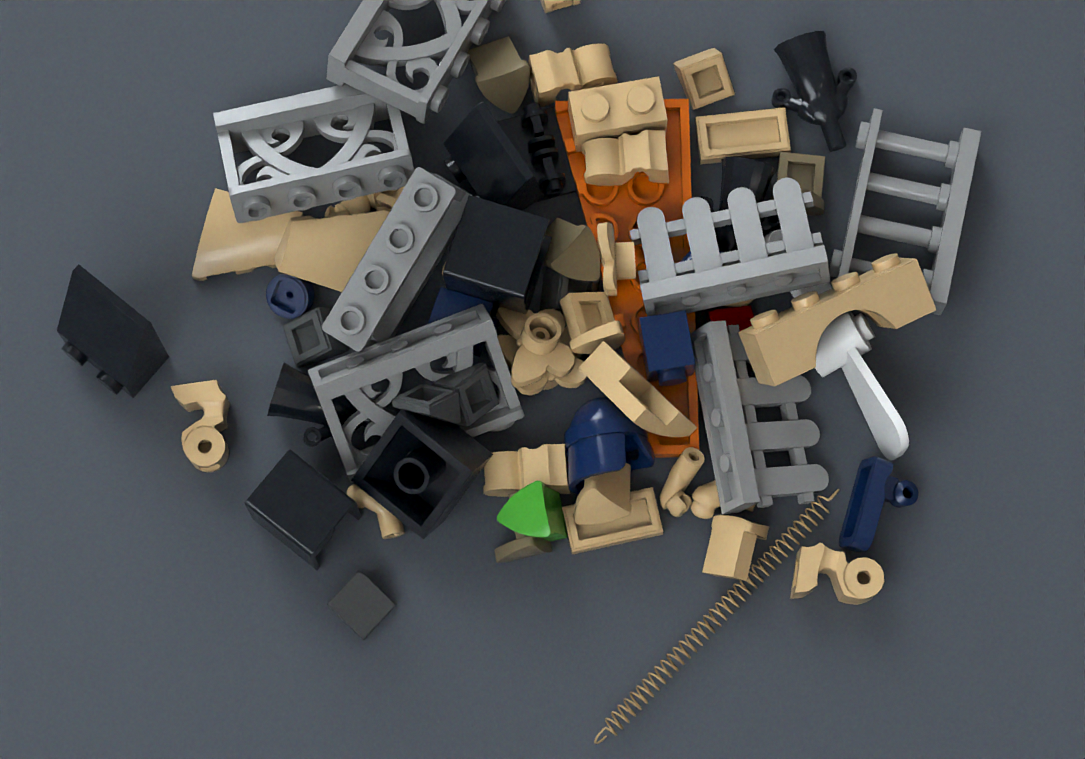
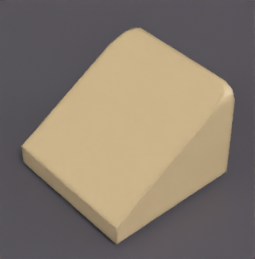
M711 48L673 63L692 110L735 95L722 52L717 49Z

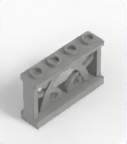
M363 0L328 55L326 79L341 87L346 83L416 117V121L425 124L432 111L439 113L442 110L449 96L450 88L447 87L452 77L460 79L470 59V54L467 53L473 43L476 45L481 44L490 25V21L487 20L492 10L499 12L506 0H434L444 23L445 34L425 43L403 47L402 28L397 19L389 13L390 9H418L427 5L432 0ZM460 15H469L462 26ZM380 30H387L392 33L394 39L393 47H387L388 38L379 40L375 37V33ZM443 57L438 66L434 60ZM358 63L387 67L386 76ZM406 66V77L411 83L414 80L413 75L417 72L425 73L429 81L425 87L413 90L398 82L395 74L396 68Z
M344 84L343 87L338 85L213 113L229 196L237 223L259 221L267 217L303 211L311 207L342 200L347 201L387 190H397L406 186L414 172L400 109L348 84ZM390 119L393 133L373 130L375 122ZM321 134L333 142L345 143L340 151L321 168L305 166L286 158L306 137ZM368 142L387 144L394 151L381 154L378 147L368 144ZM249 150L254 157L237 167L235 153ZM264 166L257 173L256 182L244 185L246 177L252 171Z
M421 167L416 168L322 325V330L357 352H362L366 347L395 337L456 235L468 196L471 194L436 173H430Z
M483 303L366 347L362 352L356 351L307 370L350 483H353L351 479L375 447L373 445L362 450L356 449L351 444L352 434L361 422L369 418L372 422L364 430L365 442L372 435L382 437L398 414L385 407L399 393L403 379L402 372L415 368L420 375L436 382L440 378L471 367L473 364V345L484 341L493 368H487L492 382L497 385L499 404L469 427L458 426L471 437H475L488 431L498 432L511 427L516 420L525 416L515 387L511 384V375L497 338L496 329ZM446 356V361L442 364V367H453V370H434L430 368V362ZM387 378L390 383L389 387L382 395L373 400L372 397L378 395L381 391L380 389L373 388L371 384ZM345 395L358 411L352 414L341 426L331 399Z

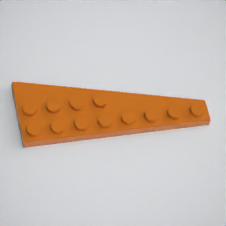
M664 99L668 119L665 140L669 183L651 182L647 174L636 172L628 182L615 186L590 185L584 181V173L586 172L585 155L582 151L576 152L568 113V101H555V115L586 226L591 229L596 242L598 237L597 225L607 222L613 225L615 243L632 242L630 230L638 228L637 216L641 210L647 207L659 208L663 212L666 222L684 219L682 207L688 199L692 198L689 99ZM687 234L669 238L674 263L680 262L690 251ZM642 244L634 245L636 279L617 280V296H608L614 319L615 321H620L625 335V341L621 345L623 357L647 380L638 332L639 318L647 316L638 271L647 268ZM600 259V275L603 282L604 267ZM695 312L686 313L690 333L696 330ZM695 370L693 375L686 376L687 381L681 384L660 386L658 381L649 382L677 410L697 426L696 430L686 437L660 436L647 431L648 440L655 458L679 457L688 447H694L699 450L698 390Z

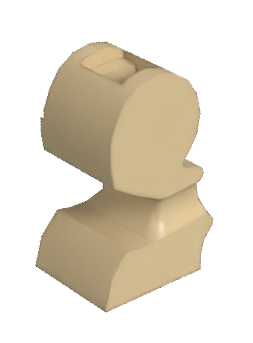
M590 44L576 50L566 48L560 53L546 50L538 54L529 55V82L534 101L539 103L541 107L555 102L560 90L570 89L571 91L616 84L618 81L611 63L610 50L606 44Z
M643 130L638 135L624 133L618 139L596 138L582 143V153L585 155L586 162L584 181L590 185H623L632 179L636 172H644L648 175L651 182L669 183L665 130Z
M217 380L171 386L175 398L185 410L191 412L202 409L204 411L202 419L182 432V446L187 458L196 469L202 472L219 470L226 464L229 457L228 445L219 432L228 427L227 414L230 407V402L226 395L222 393L220 384Z
M543 444L537 449L521 447L518 452H491L493 455L484 466L485 485L483 486V494L488 496L509 497L508 494L516 493L535 481L543 482L546 487L560 494H570L568 456L565 444Z
M818 543L812 547L802 546L796 553L790 599L803 598L811 593L818 585V574L822 573L829 576L838 601L853 605L862 604L870 601L882 589L884 572L875 560L867 557L857 558L847 563L844 552L832 550L823 543Z

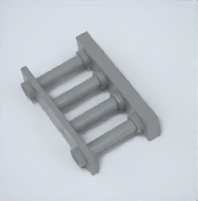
M874 108L869 123L861 121L855 148L863 149L843 248L842 251L833 250L829 273L831 277L838 278L851 272H857L858 275H862L873 269L872 262L852 258L857 233L926 247L927 253L934 254L931 270L923 269L922 273L936 307V311L932 312V314L941 315L948 300L982 131L963 128L957 142L950 140L949 145L879 130L883 110ZM875 148L944 162V167L952 169L949 184L941 183L940 187L872 173L870 169ZM866 190L936 205L935 210L943 211L940 227L932 226V229L929 230L861 215Z

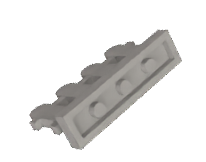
M782 178L773 186L774 199L756 203L754 193L748 188L740 187L732 190L728 195L729 209L711 213L708 202L700 197L688 199L682 207L684 219L666 222L663 212L656 207H647L641 210L637 216L638 228L630 230V235L634 245L642 244L647 269L638 271L647 316L686 310V313L831 283L828 259L821 233L811 234L805 208L814 207L811 191L801 193L800 185L795 179ZM778 215L783 240L765 244L760 218ZM732 224L738 250L719 253L714 228ZM687 234L692 260L674 263L669 238Z
M709 321L690 333L695 359L694 370L722 515L739 513L757 504L758 508L769 507L773 505L772 498L797 496L799 504L813 502V494L827 487L829 476L821 465L807 464L804 449L815 445L820 438L818 426L809 419L799 420L796 405L810 397L811 386L809 381L805 377L798 375L777 386H770L758 383L756 377L749 378L746 363H750L738 333L740 331L739 325L727 326L726 321ZM780 406L782 421L757 422L755 408ZM789 451L791 466L766 468L765 452Z

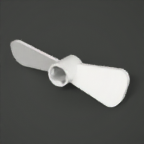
M781 229L764 237L765 244L783 240ZM830 283L790 291L794 298L810 291H817L819 295L832 289ZM848 311L836 317L823 331L817 345L815 369L822 377H825L840 367L842 368L880 451L887 459L895 460L902 456L909 446L908 432L902 418L861 356L872 350L869 340L874 338L875 335L862 313L854 317L851 311Z

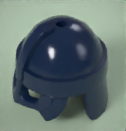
M599 397L584 403L576 411L569 429L564 433L565 450L568 456L569 490L573 493L579 494L584 488V479L604 473L620 471L624 468L625 463L631 466V472L635 469L649 468L654 465L655 455L648 440L647 431L630 420L608 397ZM638 449L639 458L631 460L627 453Z

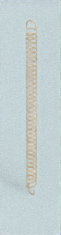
M837 489L828 499L824 496H817V500L819 503L811 502L812 509L806 508V515L800 514V521H793V525L795 528L787 527V531L789 534L782 533L781 537L783 541L776 539L775 543L777 547L769 546L771 553L764 552L763 555L765 560L762 558H758L757 562L759 566L752 564L751 568L753 572L749 571V573L758 578L763 583L764 581L756 573L753 566L763 571L767 576H770V574L763 568L759 560L765 562L774 570H776V568L769 562L765 554L770 555L771 557L776 559L780 564H782V562L776 557L771 548H775L776 550L781 552L785 557H788V555L784 553V551L780 548L777 541L786 545L791 551H794V549L787 543L783 535L788 536L789 538L794 540L798 545H800V543L793 537L789 529L796 531L803 538H806V536L803 535L797 528L795 523L797 522L801 524L809 532H812V530L809 527H807V525L804 523L801 516L809 519L815 526H818V524L810 517L807 510L812 511L813 513L818 515L820 519L824 520V518L816 511L813 504L820 506L827 513H830L829 510H827L823 506L819 497L825 499L826 501H830L840 491V489ZM748 576L747 582L758 589ZM739 580L741 585L736 583L733 584V588L735 591L727 590L729 598L726 596H721L723 604L718 602L715 603V607L718 611L714 609H709L711 617L708 615H703V620L705 623L700 621L697 622L699 630L696 628H691V633L693 636L685 634V639L687 643L684 641H679V646L681 649L673 647V652L675 656L670 653L666 654L669 662L665 660H660L663 669L658 666H654V670L657 675L651 672L648 673V677L651 680V682L647 679H642V683L645 688L636 685V690L639 693V695L634 692H630V697L633 701L624 698L623 700L626 707L622 705H617V708L621 715L615 711H611V715L615 721H613L610 718H605V722L608 725V727H604L598 733L594 740L595 744L601 743L607 737L605 735L600 741L596 742L600 734L605 729H607L612 734L617 736V733L611 727L607 720L614 723L620 729H623V726L619 723L614 714L621 717L627 723H630L628 718L621 711L620 707L625 709L634 717H636V714L632 711V709L629 707L626 701L636 706L639 710H642L641 706L637 703L632 694L640 698L646 704H648V701L641 694L638 688L644 690L650 696L654 697V694L649 690L645 682L649 683L658 691H660V688L657 686V684L654 682L650 675L656 677L662 683L667 684L666 681L658 673L657 669L663 671L670 678H673V676L669 673V671L666 669L662 662L668 664L677 672H679V669L673 664L669 656L675 658L682 665H685V663L676 653L675 649L683 653L689 659H691V656L685 651L681 643L687 645L694 652H697V650L689 642L687 636L695 640L701 646H703L702 642L697 638L693 630L697 631L698 633L703 635L707 640H709V637L701 629L699 623L708 628L713 633H715V631L708 624L705 617L709 618L719 627H721V624L716 620L711 611L717 613L727 621V618L720 611L717 604L724 607L731 614H734V612L727 606L723 598L729 600L736 607L740 608V606L734 601V599L731 597L729 593L732 592L739 598H741L743 601H746L738 592L735 585L745 590L749 595H752V593L745 587L742 580Z

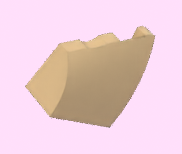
M215 188L201 234L192 278L204 281L207 280V276L234 271L238 275L252 272L255 268L262 266L277 268L274 257L290 218L304 216L303 212L294 211L267 217L259 221L237 223L229 192Z
M380 206L376 207L374 212L348 215L347 211L333 212L324 218H314L310 215L290 218L274 257L278 272L342 292L391 211L390 208Z

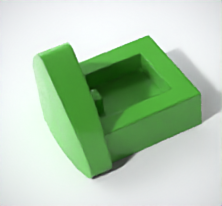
M535 481L520 489L507 501L497 515L499 523L522 535L542 538L550 542L568 538L560 493L546 487L541 481Z

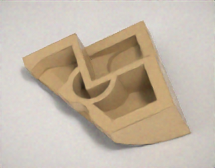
M603 341L578 368L630 420L642 429L667 437H686L696 430L697 426L677 410L664 395L606 342Z

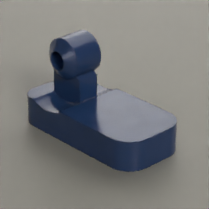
M874 456L864 459L860 463L839 537L840 547L856 553L867 551L873 542L884 501L890 502L898 508L910 506L917 501L918 489L913 482L908 480L899 481L898 478L889 475L893 470L892 462Z

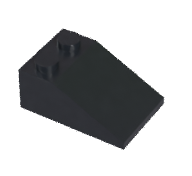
M78 264L72 271L57 327V332L65 342L61 349L80 366H83L88 361L97 368L100 373L96 378L114 394L117 395L121 390H124L134 398L165 363L169 355L151 322Z

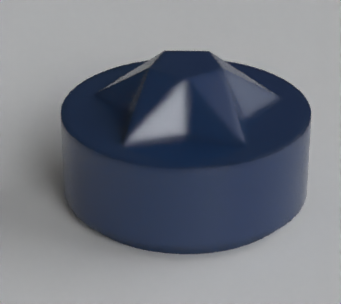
M281 273L274 277L266 289V299L269 307L282 318H296L307 312L314 302L315 294L312 283L288 274Z

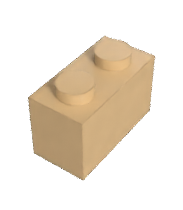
M659 76L568 92V113L576 152H581L582 143L596 138L618 139L624 133L638 135L643 130H665L666 137L668 119Z

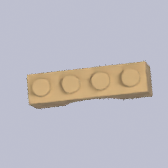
M897 253L883 256L871 263L873 269L862 275H858L857 272L842 275L831 282L832 289L819 295L817 291L801 294L791 300L793 307L780 313H777V310H769L751 318L752 326L738 333L758 383L777 386L815 368L817 345L823 331L836 317L843 313L858 310L867 315L878 327L898 329L936 311L918 260L915 258H900Z

